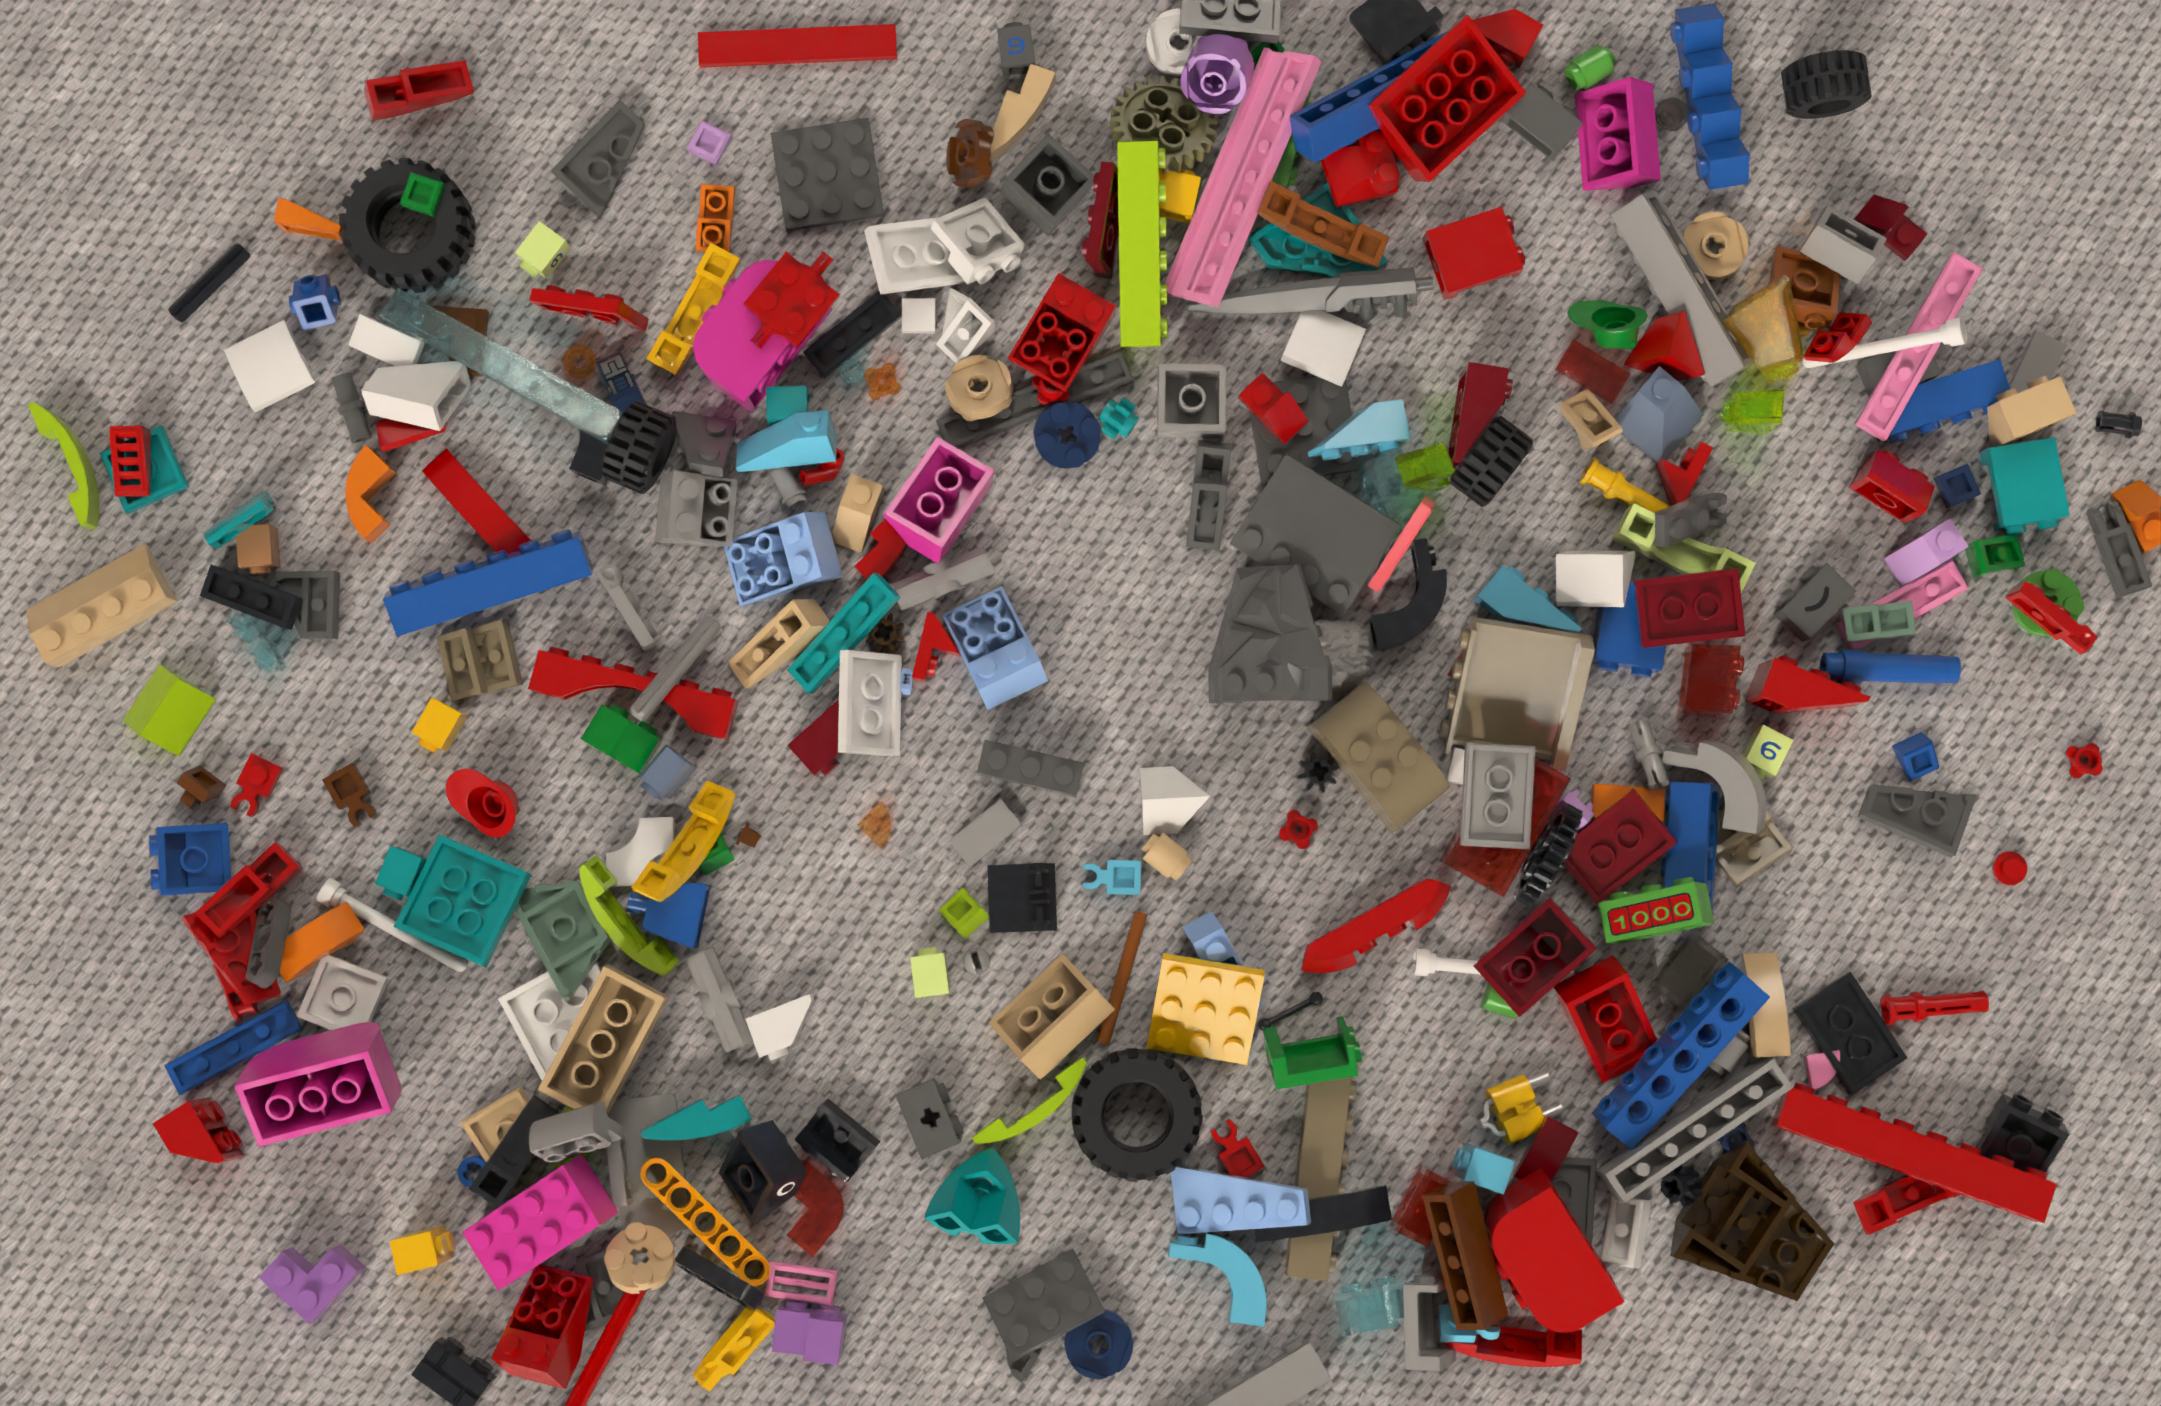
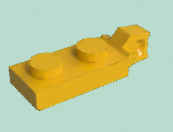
M759 1306L755 1311L745 1308L706 1356H704L702 1362L693 1373V1377L699 1385L711 1391L722 1377L729 1373L734 1375L775 1327V1317Z

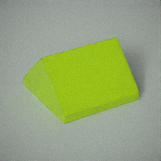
M159 664L122 721L139 736L180 756L217 699L162 664Z

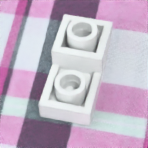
M360 314L348 345L391 365L404 366L418 363L425 341L400 329L392 328L372 317Z

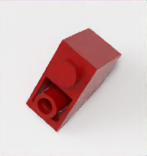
M1517 9L1473 19V22L1508 67L1515 65L1520 68L1544 26Z

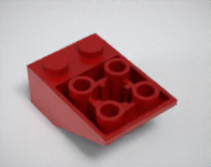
M1058 273L1008 356V360L1066 392L1113 320L1116 305Z
M1779 656L1778 659L1773 658L1758 665L1744 700L1774 714L1852 707L1869 702L1870 696L1861 693L1862 688L1849 682H1842V685L1829 680L1830 675L1818 669H1811L1809 672L1799 668L1798 661L1786 656Z
M543 1265L535 1267L491 1359L512 1376L566 1389L581 1357L593 1278Z

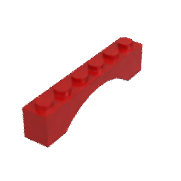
M550 646L548 652L538 650L528 689L564 700L580 693L600 688H626L643 692L658 673L647 671L645 677L633 674L635 668L615 663L614 668L601 666L602 659L582 655L581 660L568 657L569 651ZM680 679L679 685L675 684L662 701L670 705L682 716L692 731L729 741L739 703L736 699L731 698L732 692L713 687L712 692L709 693L699 690L700 684Z

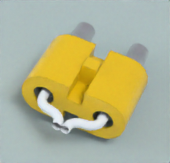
M1544 1071L1528 1079L1524 1074H1520L1486 1089L1485 1097L1487 1101L1483 1108L1485 1115L1484 1118L1480 1119L1483 1128H1490L1495 1135L1502 1136L1504 1141L1511 1145L1537 1133L1545 1116L1554 1118L1563 1114L1564 1109L1559 1102L1543 1110L1535 1103L1534 1098L1536 1097L1533 1089L1551 1082L1548 1072ZM1489 1107L1491 1112L1495 1113L1499 1131L1492 1123L1487 1122L1490 1116Z

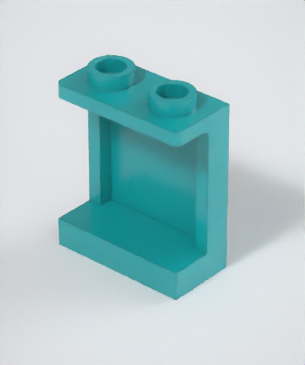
M2055 437L1990 447L1979 453L1981 465H1988L1998 517V522L1993 524L1994 531L2005 529L2006 535L2026 532V526L2038 524L2039 530L2058 527L2060 520L2070 516Z

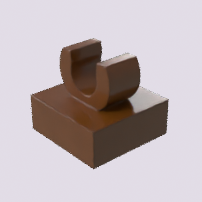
M200 765L183 772L177 781V784L186 790L180 802L190 809L193 808L195 803L200 805L201 802L205 803L218 797L226 787V784Z

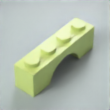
M1635 503L1625 510L1612 536V540L1681 574L1738 568L1741 593L1756 564L1726 548L1710 546L1692 538H1687L1665 548L1656 546L1655 513Z

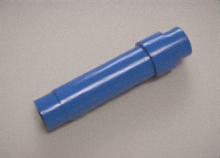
M1839 650L1838 653L1824 652L1821 655L1820 670L1830 675L1829 680H1837L1838 683L1861 684L1862 681L1933 684L1958 683L1961 675V662L1959 657L1863 653L1862 650Z

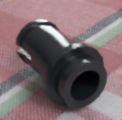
M2099 411L2097 414L2101 418L2096 417V432L2124 434L2125 438L2129 439L2132 436H2138L2141 432L2142 417L2136 416L2135 412L2124 415Z

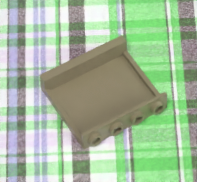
M1470 617L1468 627L1462 628L1460 632L1459 648H1463L1461 659L1455 658L1453 664L1452 679H1456L1454 690L1448 689L1445 709L1449 710L1448 719H1442L1440 724L1439 739L1444 740L1445 753H1450L1452 745L1465 747V742L1535 746V758L1551 760L1552 770L1566 772L1595 651L1592 636Z

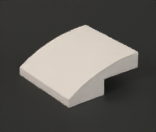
M284 320L224 349L234 375L255 413L315 383L308 364L300 353L293 334Z

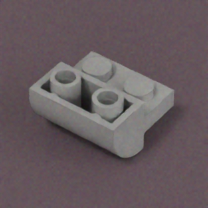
M596 1102L533 1122L529 1132L530 1152L546 1162H558L565 1158H573L580 1153L609 1147L611 1142L623 1139L622 1125L606 1115L605 1102Z

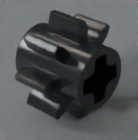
M1313 751L1310 753V763L1302 760L1299 761L1298 764L1305 769L1304 773L1296 778L1299 780L1305 779L1308 782L1305 791H1309L1313 786H1318L1319 792L1324 793L1325 782L1333 785L1336 784L1337 781L1331 777V774L1339 767L1337 765L1330 766L1327 762L1330 754H1326L1322 759H1317L1316 753ZM1315 763H1317L1319 768H1325L1326 774L1321 776L1322 781H1318L1317 777H1310L1309 771L1314 769Z
M1681 1164L1662 1177L1660 1191L1669 1199L1671 1205L1681 1202V1205L1685 1207L1693 1204L1694 1198L1703 1195L1702 1190H1700L1703 1177L1694 1170V1165L1692 1164L1683 1167Z

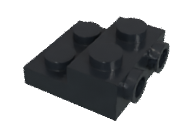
M2015 1093L2011 1098L2002 1094L1986 1120L1987 1129L1975 1147L1981 1149L1980 1156L1992 1160L1994 1155H1998L2014 1161L2013 1168L2026 1172L2027 1167H2031L2046 1173L2070 1134L2063 1123V1117L2050 1109H2045L2041 1113L2031 1108L2032 1102L2022 1095Z

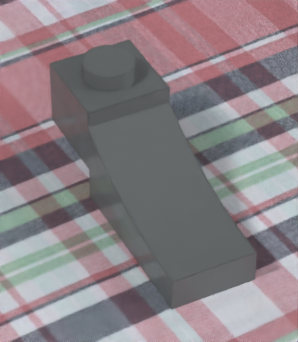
M1198 440L1186 547L1220 550L1231 443Z

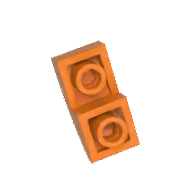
M701 184L699 217H697L696 251L706 252L710 243H713L730 253L736 187Z

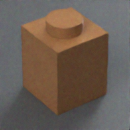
M270 524L252 525L236 536L239 568L250 571L251 576L270 575L271 569L281 568L278 528Z

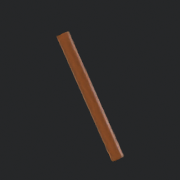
M1139 911L1134 912L1108 1000L1115 1010L1102 1021L1097 1037L1098 1042L1110 1045L1148 914Z

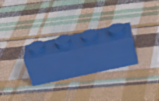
M1995 360L1917 385L1887 438L1889 443L1894 444L1910 438L1908 432L1920 429L1921 435L1941 428L1940 422L1950 419L1953 425L1973 418L1971 413L1978 410H1983L1984 415L1988 414L1987 407L1998 402L1996 395L2010 390L2001 360Z
M1671 782L1670 790H1667L1665 795V806L1669 810L1668 823L1665 826L1678 842L1666 851V857H1663L1661 862V874L1665 877L1664 888L1674 886V880L1693 877L1694 882L1706 883L1713 913L1720 786L1711 783Z

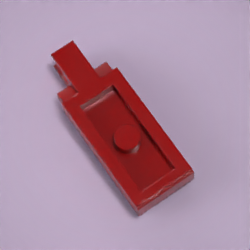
M2024 581L2012 587L2006 594V599L2050 636L2055 640L2062 639L2080 655L2086 653L2098 638L2087 625L2078 624L2071 618V614L2067 609L2060 605H2055L2045 596L2044 591L2033 583Z

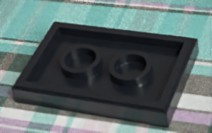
M1847 972L1792 1008L1820 1052L1826 1055L1836 1071L1835 1075L1849 1095L1855 1094L1907 1059L1898 1042L1851 972ZM1832 1051H1840V1062Z

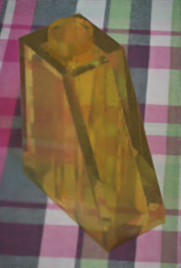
M1785 274L1730 308L1723 320L1769 384L1779 378L1785 381L1799 371L1798 366L1804 356L1790 280Z

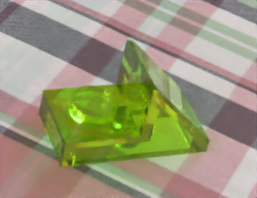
M1444 443L1434 444L1394 458L1406 489L1441 491L1451 485L1448 476L1454 473V467Z

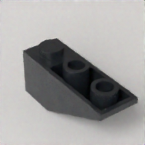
M533 1095L481 1169L469 1190L498 1208L535 1155L530 1152L529 1147L531 1125L537 1120L554 1116L561 1112Z

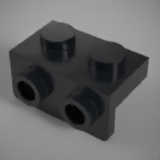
M829 1099L821 1105L795 1138V1141L801 1145L807 1154L817 1158L828 1168L831 1174L845 1182H848L881 1142Z

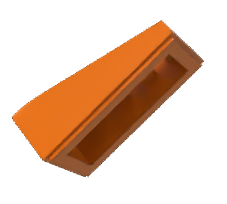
M278 198L274 222L283 231L342 241L340 234L344 229L338 223L285 198Z

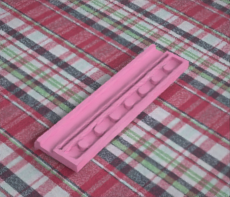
M1263 48L1245 97L1239 105L1164 285H1167L1168 296L1219 307L1257 217V211L1267 186L1273 179L1292 134L1290 115L1302 109L1322 61L1315 55L1290 51L1281 53L1272 51L1269 48Z

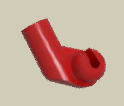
M836 448V462L818 463L815 468L801 470L800 481L802 485L810 486L834 480L845 460L844 453Z

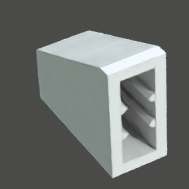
M449 361L377 368L371 378L365 382L361 391L370 415L440 431L472 385L465 362Z

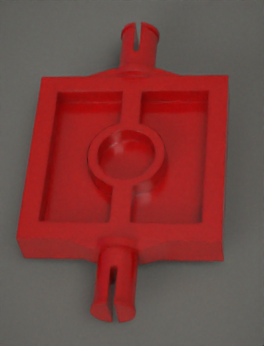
M787 251L783 254L743 303L744 307L758 317L762 325L753 338L750 339L752 344H756V347L761 350L773 334L784 338L795 348L802 344L840 297V294L826 284L821 276L831 262L834 261L830 256L827 257V254L822 251L810 267L800 263Z

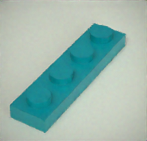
M873 573L790 665L787 671L807 693L814 694L840 665V651L854 650L901 597L880 574Z

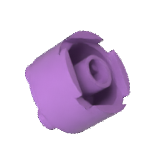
M1223 34L1200 37L1193 46L1181 74V88L1186 98L1190 97L1196 103L1198 109L1207 113L1222 114L1232 110L1245 97L1254 72V62L1248 50V44L1243 39Z

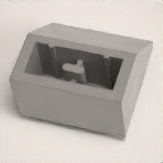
M1826 206L1821 211L1800 252L1839 273L1841 276L1859 284L1877 259L1887 238L1834 208Z
M675 470L661 475L655 541L691 546H732L738 480Z

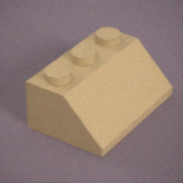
M1062 953L1003 1008L989 1024L1016 1056L1041 1080L1115 1009Z

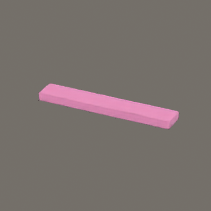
M1955 252L1951 253L1905 335L1939 329L1940 325L1946 324L1947 320L1954 319L1983 268ZM1941 342L1895 351L1854 425L1881 441L1887 440Z

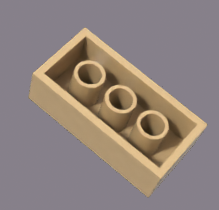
M610 965L603 966L538 1091L573 1109L600 1101L605 1102L606 1115L608 1116L670 997Z

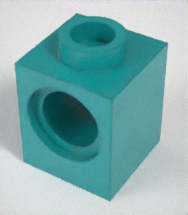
M390 846L375 884L384 888L382 894L402 901L403 896H409L427 858L399 847Z

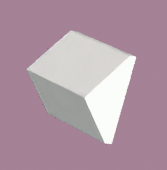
M1565 551L1556 554L1557 606L1624 607L1636 556L1635 551Z

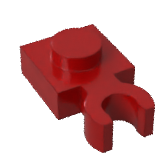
M251 753L236 784L244 787V790L232 799L230 807L237 810L243 800H247L250 803V808L246 815L254 817L259 810V796L270 797L284 768Z
M1226 1120L1230 1128V1133L1226 1137L1219 1136L1214 1128L1210 1130L1213 1139L1217 1143L1223 1144L1226 1148L1218 1153L1231 1176L1249 1177L1265 1167L1247 1136L1239 1141L1237 1140V1127L1232 1120Z

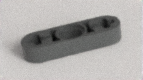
M275 896L270 897L258 912L246 972L247 980L261 988L269 987L279 974L291 914L290 904Z

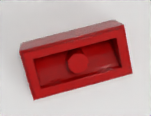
M387 418L378 420L376 429L381 452L445 432L448 422L438 431Z

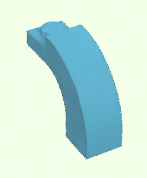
M1205 1232L1203 1244H1197L1198 1238L1178 1235L1177 1241L1169 1240V1257L1207 1262L1218 1267L1227 1276L1231 1287L1228 1314L1230 1322L1264 1327L1267 1304L1265 1287L1257 1267L1240 1246L1230 1239L1213 1232Z

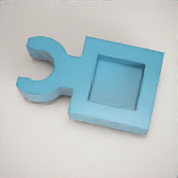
M1107 860V870H1101L1099 866L1091 863L1083 865V870H1093L1097 876L1093 883H1083V888L1091 890L1099 887L1100 884H1106V894L1140 895L1141 861Z
M1439 1305L1437 1313L1440 1342L1475 1343L1476 1334H1480L1483 1338L1489 1340L1499 1337L1500 1327H1489L1486 1330H1457L1451 1305Z

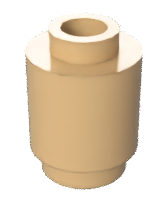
M1162 833L1160 837L1153 834L1141 849L1146 853L1143 857L1144 861L1167 879L1171 877L1175 881L1180 878L1193 861L1187 856L1188 851L1165 833Z

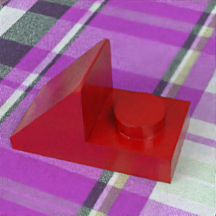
M1263 372L1238 395V399L1284 445L1308 423V419L1288 391L1283 394Z
M1702 441L1694 449L1688 447L1679 463L1680 466L1684 467L1683 469L1664 459L1656 463L1670 506L1687 500L1713 447Z
M927 612L912 674L913 680L927 683L928 676L934 677L939 657L933 656L934 651L960 656L959 651L935 614Z

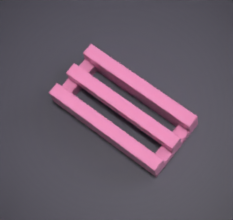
M776 1261L769 1262L770 1275L766 1282L764 1296L829 1306L833 1305L838 1270ZM780 1270L828 1277L829 1283L776 1276L775 1271ZM779 1283L827 1290V1297L773 1289V1284Z

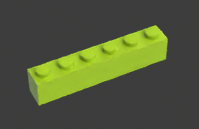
M1159 141L1117 142L1121 347L1161 346V339L1168 338V318H1161V305H1167V285H1161V271H1167V251H1160V237H1166V217H1160V203H1166V182H1159V169H1166L1165 148H1159Z

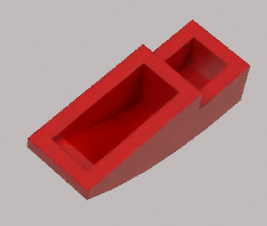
M466 60L403 69L396 76L369 79L365 81L364 93L371 119L376 121L455 101L473 94L474 89Z
M886 519L870 533L877 545L854 566L866 581L873 573H878L885 579L908 547V544Z
M274 842L250 866L245 865L195 914L220 938L261 907L270 897L274 896L303 867L281 844Z

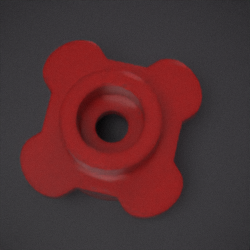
M1038 376L1034 377L1032 384L1037 388V400L1040 403L1049 404V402L1054 401L1063 403L1068 400L1069 393L1067 391H1062Z
M2088 743L2085 747L2080 748L2074 745L2067 748L2065 754L2070 760L2069 774L2071 777L2078 779L2085 774L2097 776L2102 772V757L2099 753V747L2095 743ZM2083 757L2087 759L2086 764H2083L2081 761Z
M1291 810L1287 814L1288 820L1285 826L1279 830V837L1283 841L1289 840L1295 843L1299 849H1306L1310 845L1309 838L1312 832L1318 829V823L1314 818L1308 819L1301 816L1298 810ZM1297 826L1301 827L1302 829L1300 833H1297L1295 831V828Z

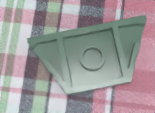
M578 881L561 882L554 886L540 884L535 885L534 888H525L515 911L559 994L567 1002L582 984L610 943L611 938L596 919L586 899L583 887Z

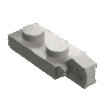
M613 562L596 571L598 579L643 652L647 653L655 648L656 645L653 638L657 636V633L648 618L641 621L635 611L640 608V605L632 592L629 590L624 593L622 590L624 579L622 572Z

